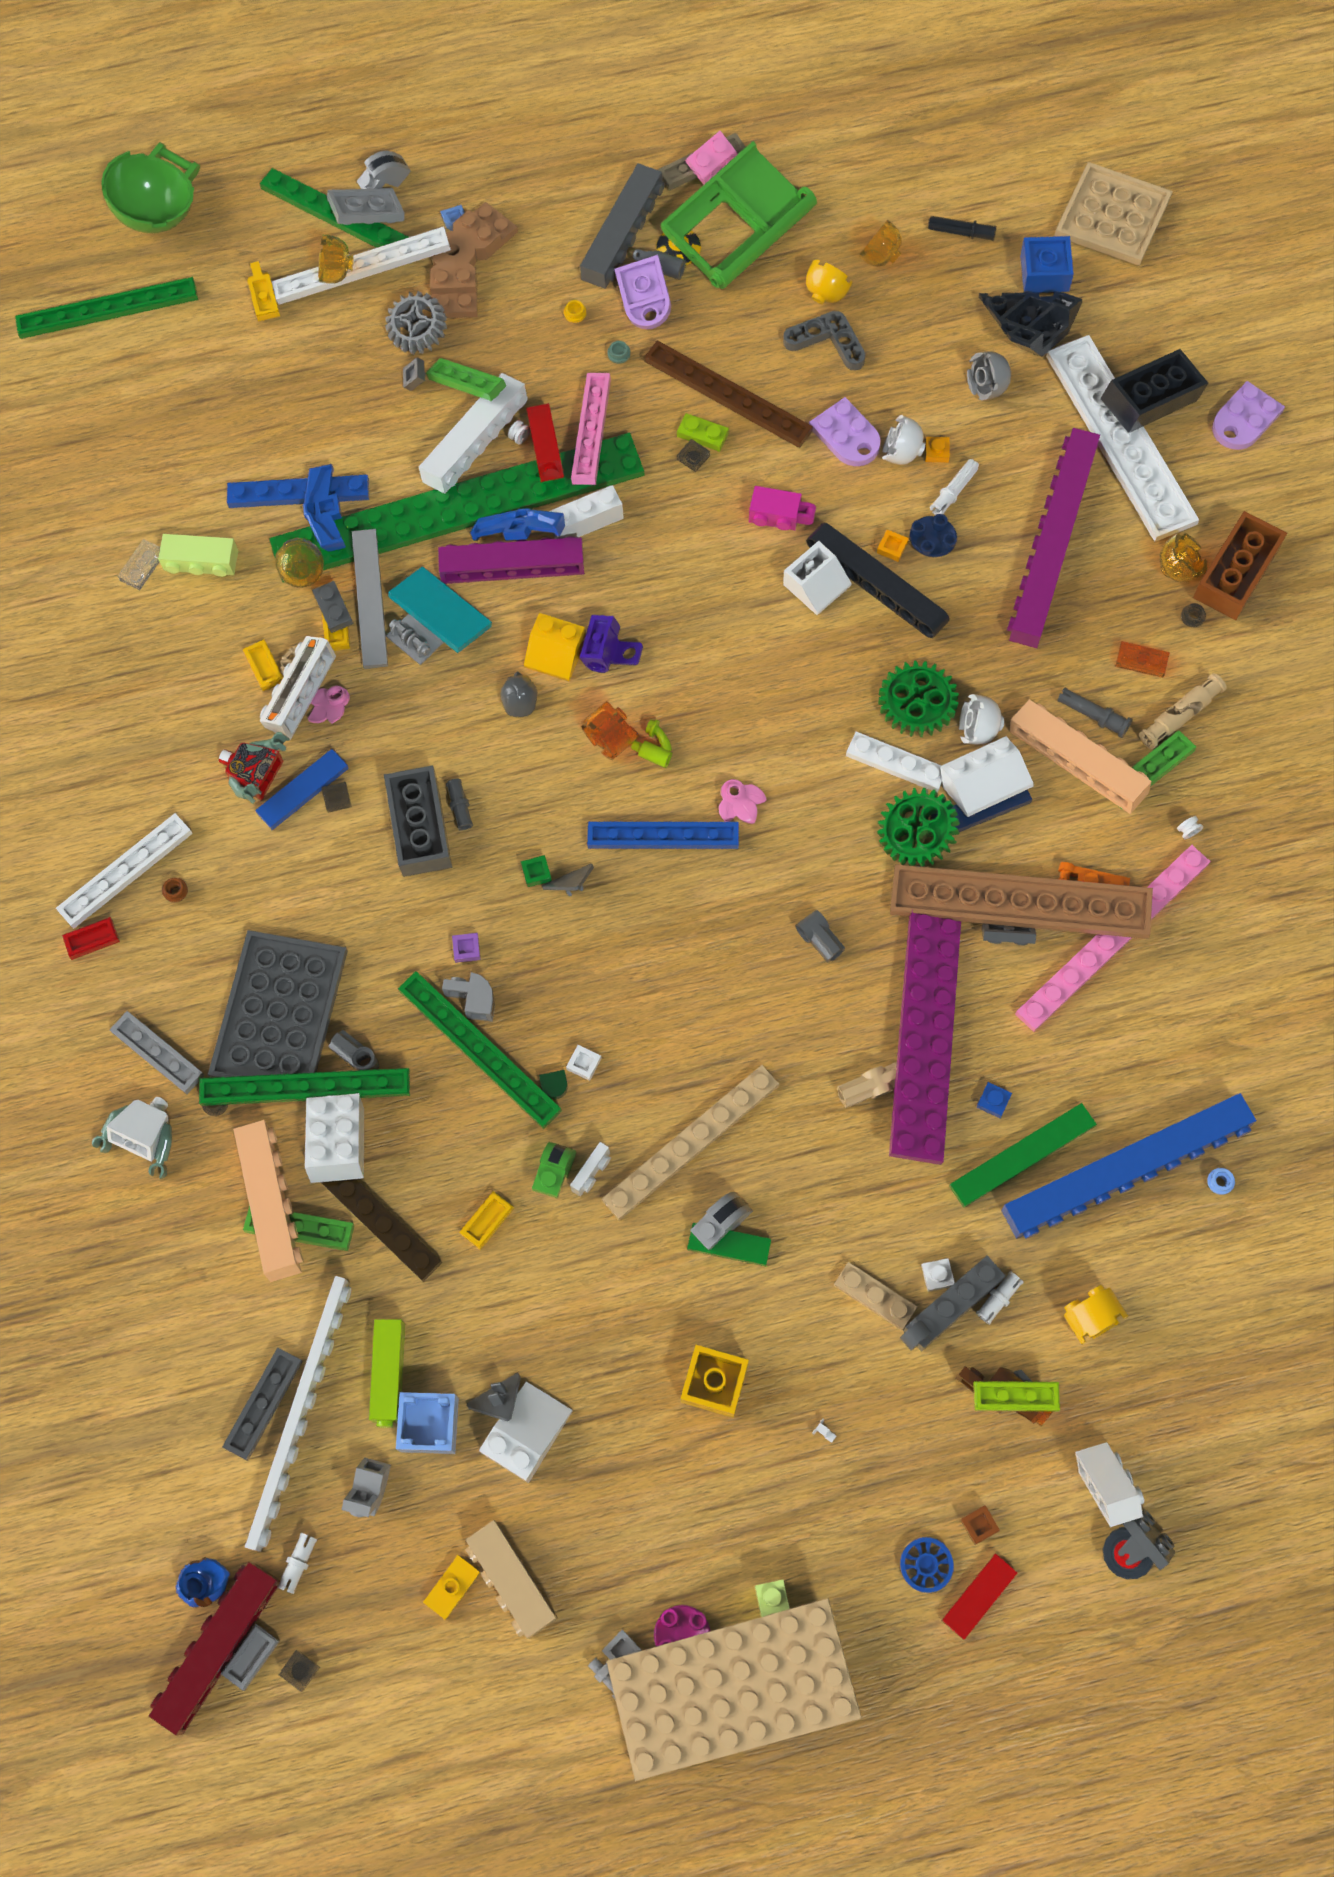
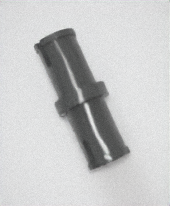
M452 779L446 783L451 799L450 809L454 811L458 830H468L473 827L468 810L469 800L465 798L461 779Z

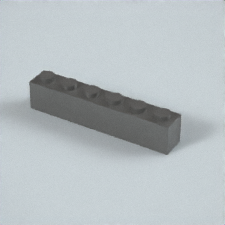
M637 163L580 264L581 280L606 289L609 282L615 279V268H618L619 264L624 263L629 246L632 247L634 245L638 230H642L648 212L651 213L653 211L657 196H661L665 184L662 182L661 171Z

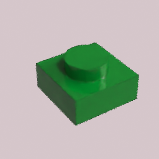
M545 855L521 861L527 887L552 881Z

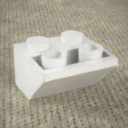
M820 541L815 543L784 570L783 585L816 615L821 613L852 584L837 557Z

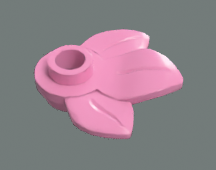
M341 686L319 689L311 702L315 707L309 715L308 721L321 723L328 720L331 724L338 721L345 712L344 706L350 700L348 691Z
M735 779L728 780L721 788L723 799L719 805V814L724 822H730L736 816L743 822L754 824L757 818L756 805L764 803L766 796L755 785H743ZM732 787L738 791V794L735 796L730 793V788Z

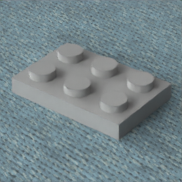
M393 188L327 190V199L338 224L404 222L405 213Z

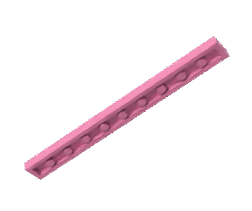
M1193 845L1185 850L1147 887L1153 888L1151 920L1210 864L1211 861ZM1097 934L1016 1011L1015 1015L1035 1032L1132 938Z

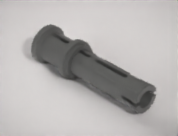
M1066 687L1062 690L1063 694L1059 695V703L1061 702L1097 721L1100 728L1104 729L1106 727L1112 730L1121 739L1132 723V718L1128 717L1126 719L1115 713L1113 708L1107 707L1105 709L1068 690Z

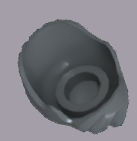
M516 672L513 677L507 678L500 691L504 710L513 717H526L534 711L538 695L537 688L529 677Z

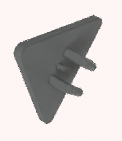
M593 864L586 865L542 885L543 890H565L568 896H572L570 891L584 890L583 883L594 866Z
M516 1373L502 1382L490 1384L491 1389L467 1403L468 1409L503 1421H510L521 1380L520 1375Z

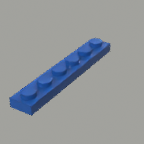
M368 475L332 477L330 495L337 494L340 502L369 500ZM308 478L227 483V505L229 508L304 504Z
M588 822L587 846L588 849H738L739 822Z

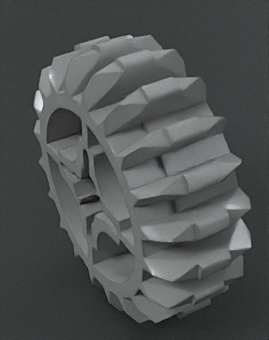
M418 291L416 296H414L413 293L409 292L408 298L400 295L401 301L399 303L393 301L395 308H388L390 316L385 317L387 322L385 328L389 333V339L393 341L395 347L401 348L405 353L409 350L414 355L418 349L423 354L424 348L432 351L431 345L433 343L439 345L437 338H444L442 330L447 329L445 323L447 316L444 313V308L436 298H432L428 293L423 296ZM423 309L432 313V319L424 316ZM400 327L408 330L410 336L401 334Z

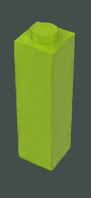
M374 1319L369 1420L376 1423V1427L392 1428L393 1423H398L399 1397L403 1384L405 1323L402 1319Z

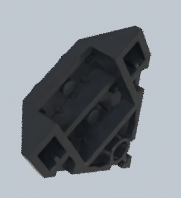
M1039 292L1002 293V296L996 295L993 297L988 296V293H979L980 300L1009 340L1022 350L1041 357L1068 335L1082 305L1081 298L1064 292H1054L1053 296H1039Z

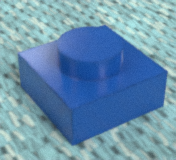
M988 1082L976 1108L1001 1118L1012 1093Z

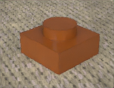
M986 1505L960 1519L974 1545L1000 1531Z

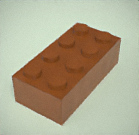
M1243 511L1200 581L1193 599L1237 620L1279 551L1287 532Z

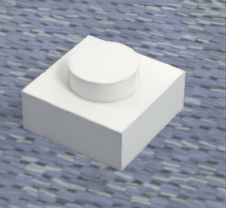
M577 1045L566 1069L590 1081L602 1059L601 1055Z
M949 1258L921 1265L928 1292L949 1288L955 1284Z

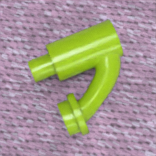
M651 719L647 724L645 733L649 734L652 738L656 735L661 747L646 740L643 743L634 740L631 749L639 752V757L666 768L672 758L671 743L659 726L660 721Z

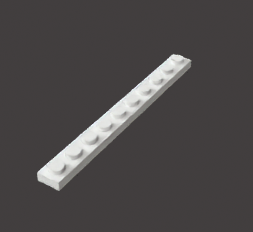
M338 1276L334 1278L245 1548L261 1552L262 1548L266 1547L271 1537L269 1527L272 1519H276L280 1510L281 1503L278 1502L281 1491H285L288 1486L290 1475L287 1472L290 1463L294 1464L299 1451L296 1445L299 1436H303L306 1431L308 1421L305 1418L308 1409H312L315 1404L317 1394L314 1391L317 1382L320 1383L324 1377L325 1366H323L326 1355L330 1356L334 1346L332 1336L334 1330H338L341 1325L343 1314L340 1312L343 1303H347L351 1295L350 1283L345 1278Z

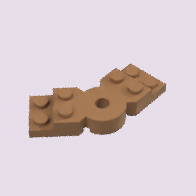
M484 202L474 212L467 210L453 223V231L446 232L451 248L450 251L431 256L433 267L430 269L431 297L436 298L439 304L442 305L447 318L477 317V274L474 267L476 261L487 260L518 233L517 226L487 202Z

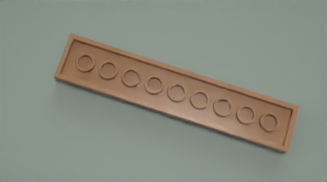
M895 864L890 915L910 916L913 910V913L926 914L928 916L962 922L1149 939L1153 888Z

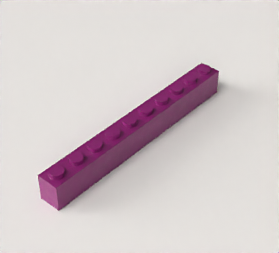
M1073 428L1070 437L1065 436L1061 450L1066 452L1064 456H1059L1056 469L1060 470L1058 476L1053 475L1050 489L1054 490L1052 496L1047 495L1044 509H1047L1048 512L1047 515H1041L1038 529H1041L1042 532L1040 536L1035 535L1032 549L1036 550L1034 556L1029 555L1026 569L1030 570L1028 576L1023 575L1019 588L1024 592L1022 597L1017 596L1013 610L1017 611L1016 618L1011 616L1007 631L1011 632L1009 639L1011 642L1038 648L1100 434Z

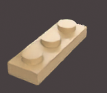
M850 1262L846 1264L833 1285L901 1331H903L917 1309V1306Z

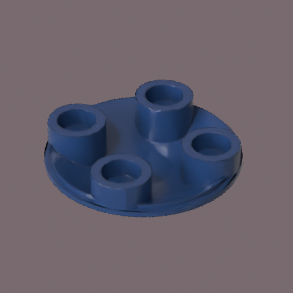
M937 514L914 521L910 530V541L919 553L928 557H942L954 549L957 543V533L945 515Z

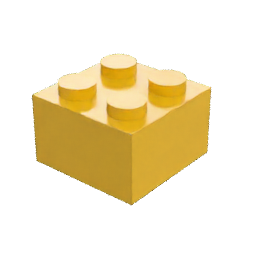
M695 1345L680 1398L681 1403L734 1418L749 1360Z

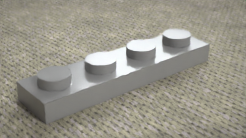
M128 1011L110 1029L117 1038L185 1094H188L200 1081V1078H203L204 1074Z

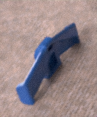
M332 464L309 469L305 502L303 504L304 517L308 520L320 547L328 552L346 547L334 520L341 519L342 514L338 495H330L332 475L334 473Z
M529 508L517 509L478 518L470 534L473 541L479 540L481 536L503 532L505 540L518 541L527 539L532 530L555 533L556 536H560L565 528L564 514L559 512L532 510Z

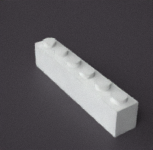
M501 373L499 378L504 379L506 387L492 401L479 398L419 466L422 482L444 494L457 483L458 478L471 467L472 462L484 452L486 446L498 436L500 430L512 420L514 414L526 404L525 384Z

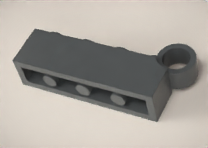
M987 1255L904 1328L903 1331L905 1333L900 1339L911 1351L918 1347L922 1352L991 1292L992 1289L999 1285L1006 1277L1005 1274Z

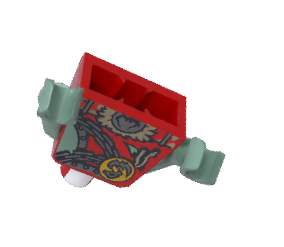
M277 732L273 735L272 739L255 741L249 744L240 743L235 753L226 749L221 752L219 763L227 766L225 773L229 778L228 784L238 798L247 799L252 804L255 802L253 797L261 801L263 800L284 762L277 750L279 749L284 752L286 746L283 743L289 741L290 738L281 732Z

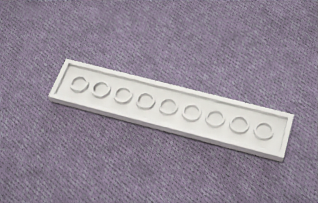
M1087 335L1048 351L1046 355L1048 361L1089 431L1100 434L1098 446L1154 542L1196 526L1199 518L1144 426L1128 433L1100 399L1110 381L1115 378L1091 337Z

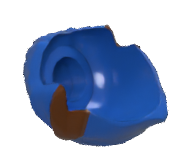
M203 1557L200 1560L190 1561L188 1565L182 1568L175 1586L176 1593L190 1607H207L224 1593L230 1572L215 1559Z

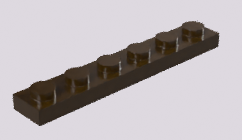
M357 1179L320 1182L422 1282L442 1264L441 1260Z

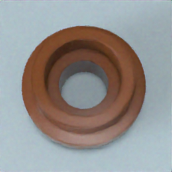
M170 878L162 887V894L165 899L173 903L182 901L188 893L187 884L180 878ZM179 888V892L172 894L173 889Z

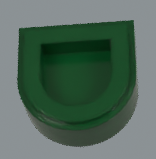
M565 1070L539 1075L542 1091L551 1099H560L567 1093L568 1083Z

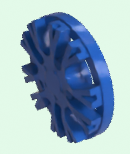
M923 1537L912 1541L906 1546L901 1555L900 1570L902 1576L910 1587L919 1592L931 1593L942 1589L948 1584L953 1574L954 1563L950 1551L942 1542L934 1538ZM922 1542H925L926 1553L922 1554L920 1545ZM931 1543L940 1547L935 1555H932L929 1551ZM913 1546L919 1552L918 1557H913L908 1553ZM945 1553L947 1558L938 1562L936 1557ZM905 1559L915 1560V1565L905 1564ZM940 1564H949L947 1574L939 1571L938 1567ZM913 1568L916 1570V1575L910 1579L906 1570ZM936 1572L944 1580L942 1583L933 1576ZM919 1574L923 1576L920 1586L915 1584ZM927 1577L933 1579L935 1587L926 1588L925 1580Z

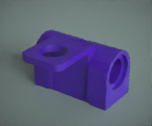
M591 615L580 659L588 669L598 673H606L609 670L610 664L638 665L643 645L640 642L619 641L620 625L614 616ZM629 648H634L636 650L635 655L630 659H625L623 657L624 652Z

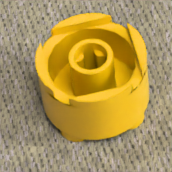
M1099 1285L1088 1292L1090 1296L1083 1302L1076 1299L1064 1307L1066 1313L1063 1316L1081 1345L1087 1343L1085 1337L1088 1335L1095 1339L1118 1325V1317L1122 1316L1124 1319L1129 1317L1111 1287L1105 1289L1104 1286Z

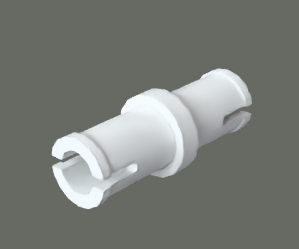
M1010 1271L996 1290L992 1289L990 1292L991 1296L981 1309L976 1312V1315L990 1325L1003 1306L1007 1307L1009 1305V1299L1024 1282Z
M303 1533L299 1535L300 1537L292 1556H288L286 1560L288 1565L277 1588L284 1590L290 1579L291 1583L287 1592L291 1594L295 1593L303 1570H307L309 1565L306 1563L317 1542V1539L310 1536L307 1546L303 1547L308 1536Z

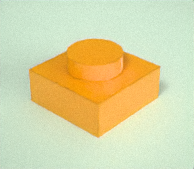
M926 437L925 462L949 463L950 437Z
M886 530L877 548V554L899 562L909 538Z

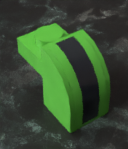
M548 1142L540 1158V1166L532 1190L558 1199L564 1179L569 1177L576 1157V1150Z

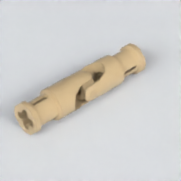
M1212 673L1206 682L1201 686L1194 687L1177 703L1157 717L1154 724L1147 730L1143 729L1139 733L1141 741L1149 749H1154L1164 737L1171 736L1193 716L1208 706L1213 697L1218 693H1223L1227 689L1225 682L1219 675Z

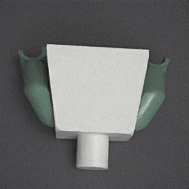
M155 1097L150 1105L140 1100H134L129 1106L126 1105L112 1111L101 1129L102 1135L94 1137L92 1146L98 1148L103 1141V1146L100 1149L102 1153L109 1152L113 1143L151 1162L155 1158L156 1163L149 1167L148 1172L150 1176H154L155 1169L160 1167L161 1174L159 1178H165L167 1168L163 1164L164 1161L168 1160L172 1146V1127L169 1124L167 1113L164 1112L168 1107L167 1102L160 1097Z

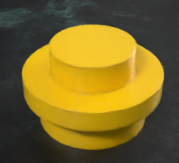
M572 300L566 304L564 317L567 321L578 323L586 317V307L582 302Z

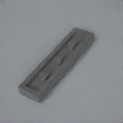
M277 1347L222 1448L247 1461L249 1460L303 1362L301 1359Z

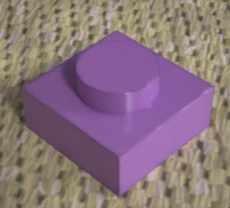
M478 933L452 936L455 963L481 960Z

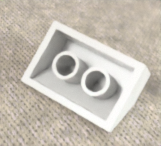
M1007 736L940 766L944 790L967 817L1034 787L1020 751Z

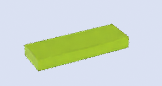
M973 1382L974 1411H1060L1059 1382Z

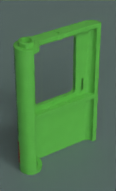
M753 141L661 223V229L709 278L715 288L724 289L817 204V199L814 193L807 187L797 190L758 151L756 143ZM721 203H727L754 230V233L717 267H712L685 241L684 236Z

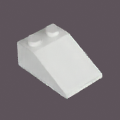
M526 1382L517 1394L512 1419L510 1421L499 1419L479 1451L529 1483L573 1410Z

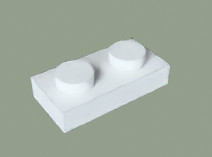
M599 1142L570 1184L572 1192L581 1197L584 1191L588 1193L596 1181L594 1176L599 1169L603 1171L611 1159L608 1146Z

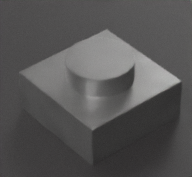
M416 358L403 368V387L412 391L425 381L423 360Z

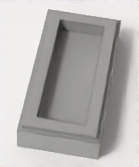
M255 1624L221 1674L242 1691H245L280 1641L261 1626Z

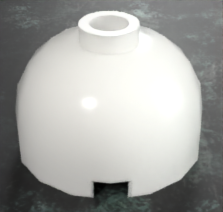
M900 415L895 420L899 424L896 428L891 427L882 451L884 453L887 452V455L882 456V459L894 464L904 465L913 461L916 456L922 455L925 443L923 442L924 436L920 425L914 420Z
M975 694L969 695L968 697L971 700L970 702H964L960 714L959 729L964 730V736H960L963 743L973 745L989 743L1003 729L1004 717L1001 716L998 704L991 698Z

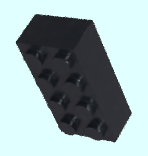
M1178 349L1111 380L1100 399L1125 430L1130 433L1196 402L1207 387L1208 381L1183 351Z

